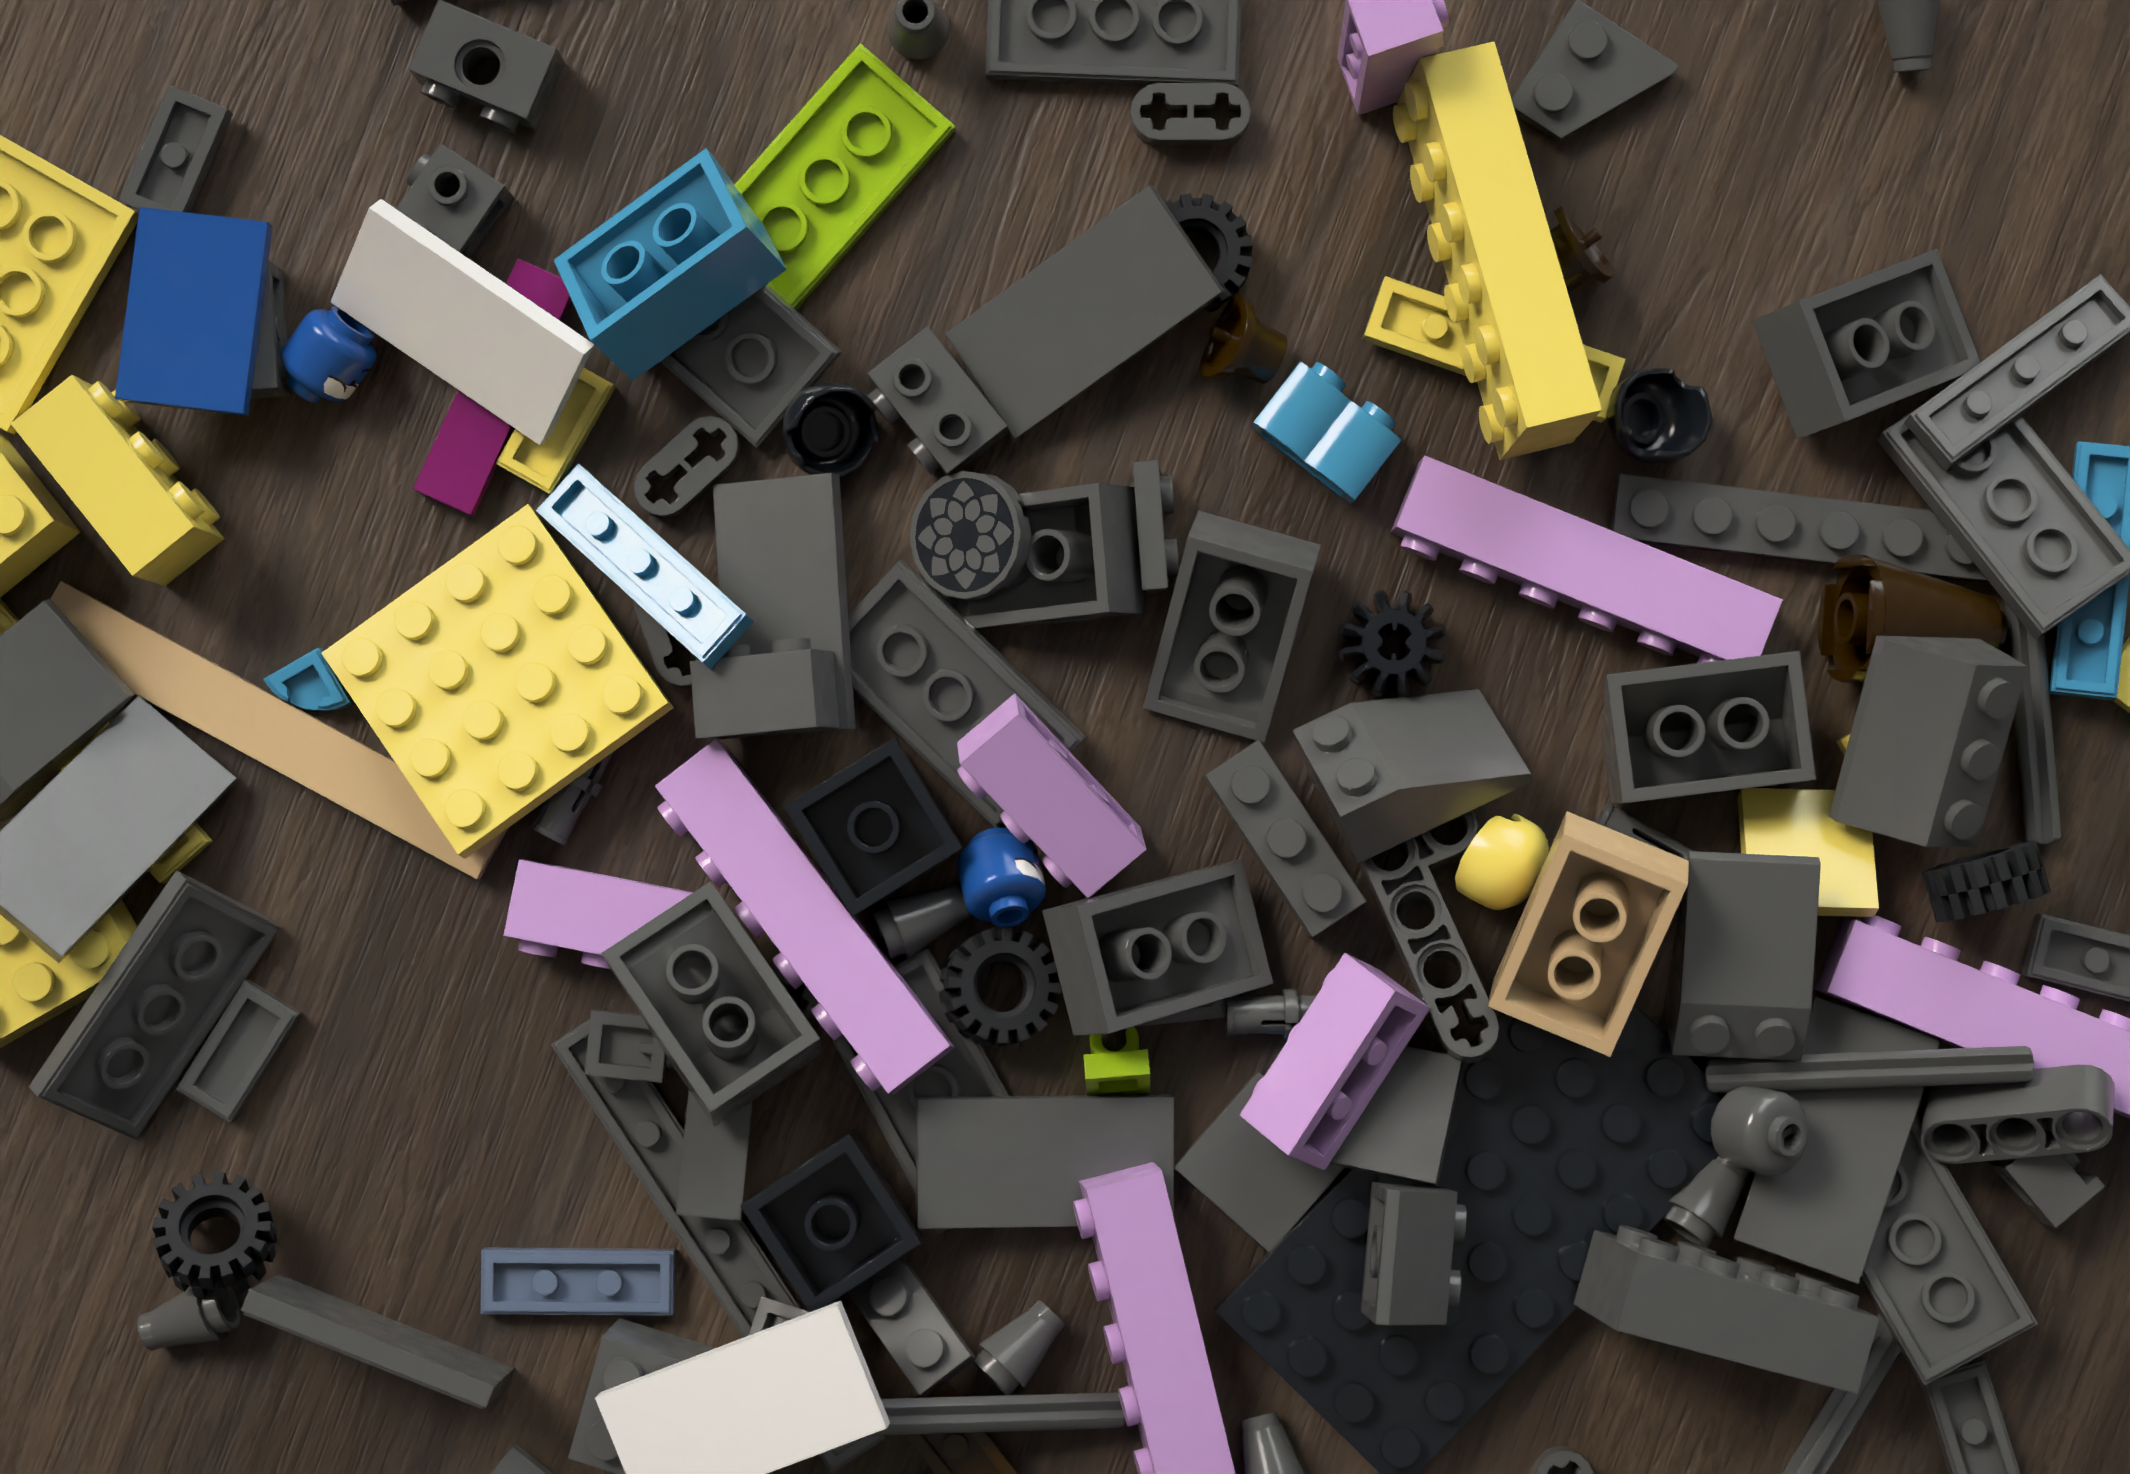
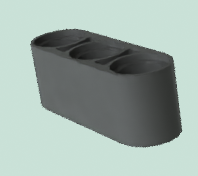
M2078 1064L2034 1069L2033 1078L2028 1082L1929 1086L1925 1096L1921 1145L1925 1152L1933 1159L1951 1164L2098 1150L2107 1145L2112 1138L2115 1083L2111 1076L2103 1069L2092 1065Z

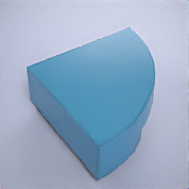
M318 647L263 679L271 691L279 698L305 710L326 712L339 710L354 704L349 693L321 654L324 651L323 648Z

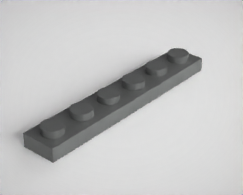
M1626 474L1616 476L1610 530L1641 543L1835 565L1838 559L1848 554L1866 555L1930 577L1980 583L1989 582L1932 510Z

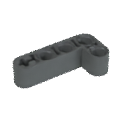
M1473 810L1454 818L1463 825L1466 833L1464 839L1455 845L1448 846L1438 843L1434 840L1429 830L1399 844L1406 852L1407 861L1398 870H1382L1374 864L1371 858L1360 863L1363 876L1417 996L1430 1007L1426 1016L1440 1047L1445 1054L1451 1055L1457 1060H1462L1467 1065L1478 1063L1489 1056L1497 1041L1499 1025L1494 1010L1488 1007L1489 999L1432 874L1461 861L1462 856L1477 833L1478 823ZM1409 900L1423 901L1431 908L1434 919L1423 929H1409L1402 925L1398 919L1397 910ZM1440 957L1451 960L1459 969L1460 979L1450 988H1435L1428 983L1423 973V969L1429 961ZM1469 992L1473 999L1464 1000L1462 1010L1470 1025L1481 1023L1485 1028L1480 1032L1478 1046L1471 1047L1466 1039L1455 1041L1452 1035L1457 1032L1459 1022L1453 1006L1451 1005L1443 1013L1439 1012L1437 1006L1453 1004L1463 997L1465 993Z

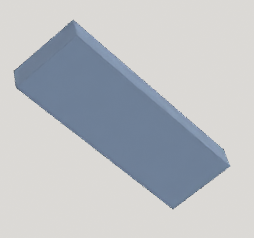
M485 1247L481 1250V1314H675L676 1249Z

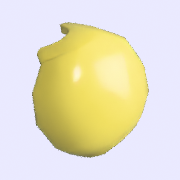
M1513 814L1511 817L1515 821L1501 816H1494L1488 820L1471 841L1461 858L1455 875L1458 892L1493 910H1503L1519 905L1530 896L1549 853L1548 840L1542 829L1530 820L1517 814Z

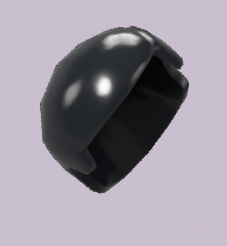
M1670 368L1644 369L1630 374L1613 389L1606 414L1607 423L1619 449L1632 459L1644 464L1670 463L1689 456L1706 441L1713 420L1708 395L1703 387L1684 383L1676 376L1675 370Z
M820 382L800 391L788 404L783 418L782 433L786 452L792 463L809 475L834 473L839 474L840 479L861 468L880 439L875 410H877L875 403L853 386L846 383Z

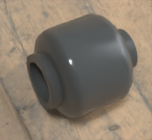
M1738 1087L1728 1092L1718 1103L1711 1120V1137L1715 1151L1722 1161L1736 1169L1763 1175H1780L1792 1169L1802 1157L1807 1145L1809 1128L1805 1111L1796 1099L1784 1092L1760 1087Z

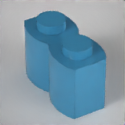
M1300 362L1250 427L1334 494L1351 504L1400 443L1401 439L1392 432L1397 423L1385 411L1369 401H1366L1360 407L1342 393L1346 383L1325 365L1316 362L1312 368H1309Z

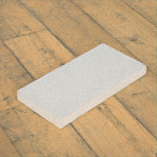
M382 199L369 207L331 299V303L538 445H542L552 435L594 347L592 342Z
M841 1301L607 1389L595 1397L625 1474H767L887 1429L890 1424Z

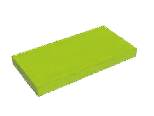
M861 43L735 183V187L767 230L787 269L767 285L795 310L802 305L956 131L954 124Z

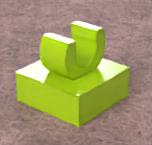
M1134 1026L1126 1028V1045L1123 1049L1115 1052L1109 1051L1103 1046L1102 1034L1090 1035L1091 1054L1083 1055L1087 1095L1150 1093L1148 1049L1139 1050V1036Z

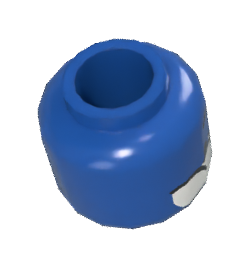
M333 306L330 311L322 309L312 310L303 318L280 351L282 364L290 374L286 380L288 386L300 397L312 403H318L321 398L336 402L345 401L353 394L377 360V353L371 342L375 337L373 331L337 306Z
M992 828L978 833L970 840L969 845L962 850L957 859V869L965 907L976 919L992 923L998 927L1016 926L1024 922L1029 914L1040 906L1046 896L1044 876L1035 844L1031 840L1025 844L1020 842L1008 828Z

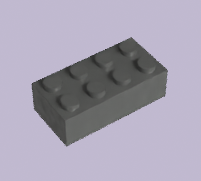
M1619 1225L1617 1235L1594 1230L1573 1303L1616 1331L1858 1394L1879 1322V1317L1857 1307L1860 1296L1834 1288L1833 1283L1811 1275L1796 1272L1794 1278L1775 1272L1774 1267L1748 1258L1737 1257L1736 1262L1716 1256L1717 1252L1684 1241H1678V1245L1674 1246L1657 1240V1236L1629 1226Z

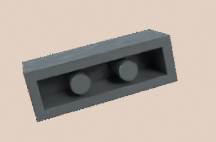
M1257 740L1202 777L1307 936L1314 937L1366 902L1260 740Z

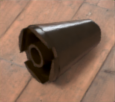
M1848 554L1838 559L1833 568L1843 570L1837 584L1825 583L1821 594L1818 614V644L1820 653L1823 656L1833 657L1837 670L1827 671L1831 678L1844 683L1865 681L1876 636L1981 639L1995 648H1999L2004 643L2007 635V617L2000 610L1995 598L1866 555Z

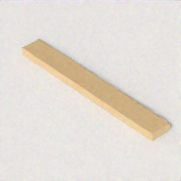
M60 581L51 600L134 694L139 695L141 698L471 877L481 879L507 829L464 859L456 853L393 759L74 586Z

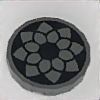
M961 471L940 478L924 492L913 513L909 539L914 563L926 583L945 596L979 600L989 597L988 595L994 594L999 589H1005L1016 580L1028 558L1031 528L1029 518L1023 516L1022 507L1018 503V501L1022 502L1013 487L994 475Z

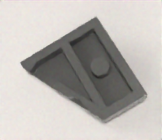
M1576 0L1511 100L1518 118L1556 143H1559L1582 130L1590 122L1601 116H1606L1627 104L1635 96L1658 83L1661 84L1667 81L1679 65L1580 0Z

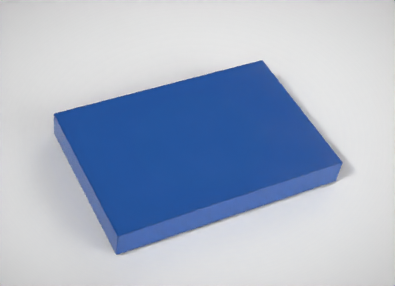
M139 208L115 399L122 402L249 416L273 228L270 223L154 208Z

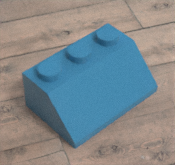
M707 148L554 259L590 341L632 381L787 270L767 230Z

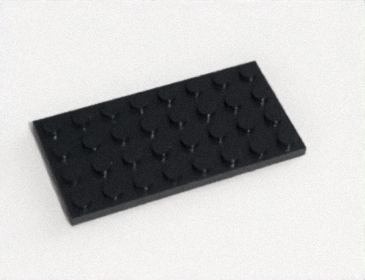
M1635 1004L1611 1057L1499 1012L1496 1015L1499 1025L1498 1037L1489 1056L1478 1063L1463 1065L1437 1187L1448 1188L1457 1192V1204L1466 1206L1464 1241L1462 1244L1453 1243L1451 1269L1460 1270L1461 1273L1460 1300L1457 1309H1448L1446 1325H1379L1372 1322L1361 1312L1372 1182L1425 1187L1436 1186L1350 1168L1214 1308L1215 1312L1380 1474H1418L1577 1308L1573 1303L1594 1230L1617 1235L1619 1225H1624L1650 1232L1672 1208L1673 1205L1668 1201L1712 1160H1716L1719 1156L1713 1146L1711 1120L1718 1103L1726 1093L1709 1092L1706 1084V1073L1688 1056L1672 1055L1669 1037ZM1480 1033L1469 1043L1471 1047L1478 1046Z

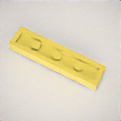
M1385 276L1362 340L1466 376L1461 355L1462 346L1466 345L1460 321L1454 323L1450 319L1444 296ZM1583 345L1602 411L1593 420L1602 423L1606 419L1612 391L1617 386L1626 359Z

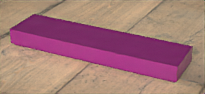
M517 258L506 284L563 323L572 300L562 278ZM457 390L413 490L475 517L498 466L496 461L511 437L514 427Z

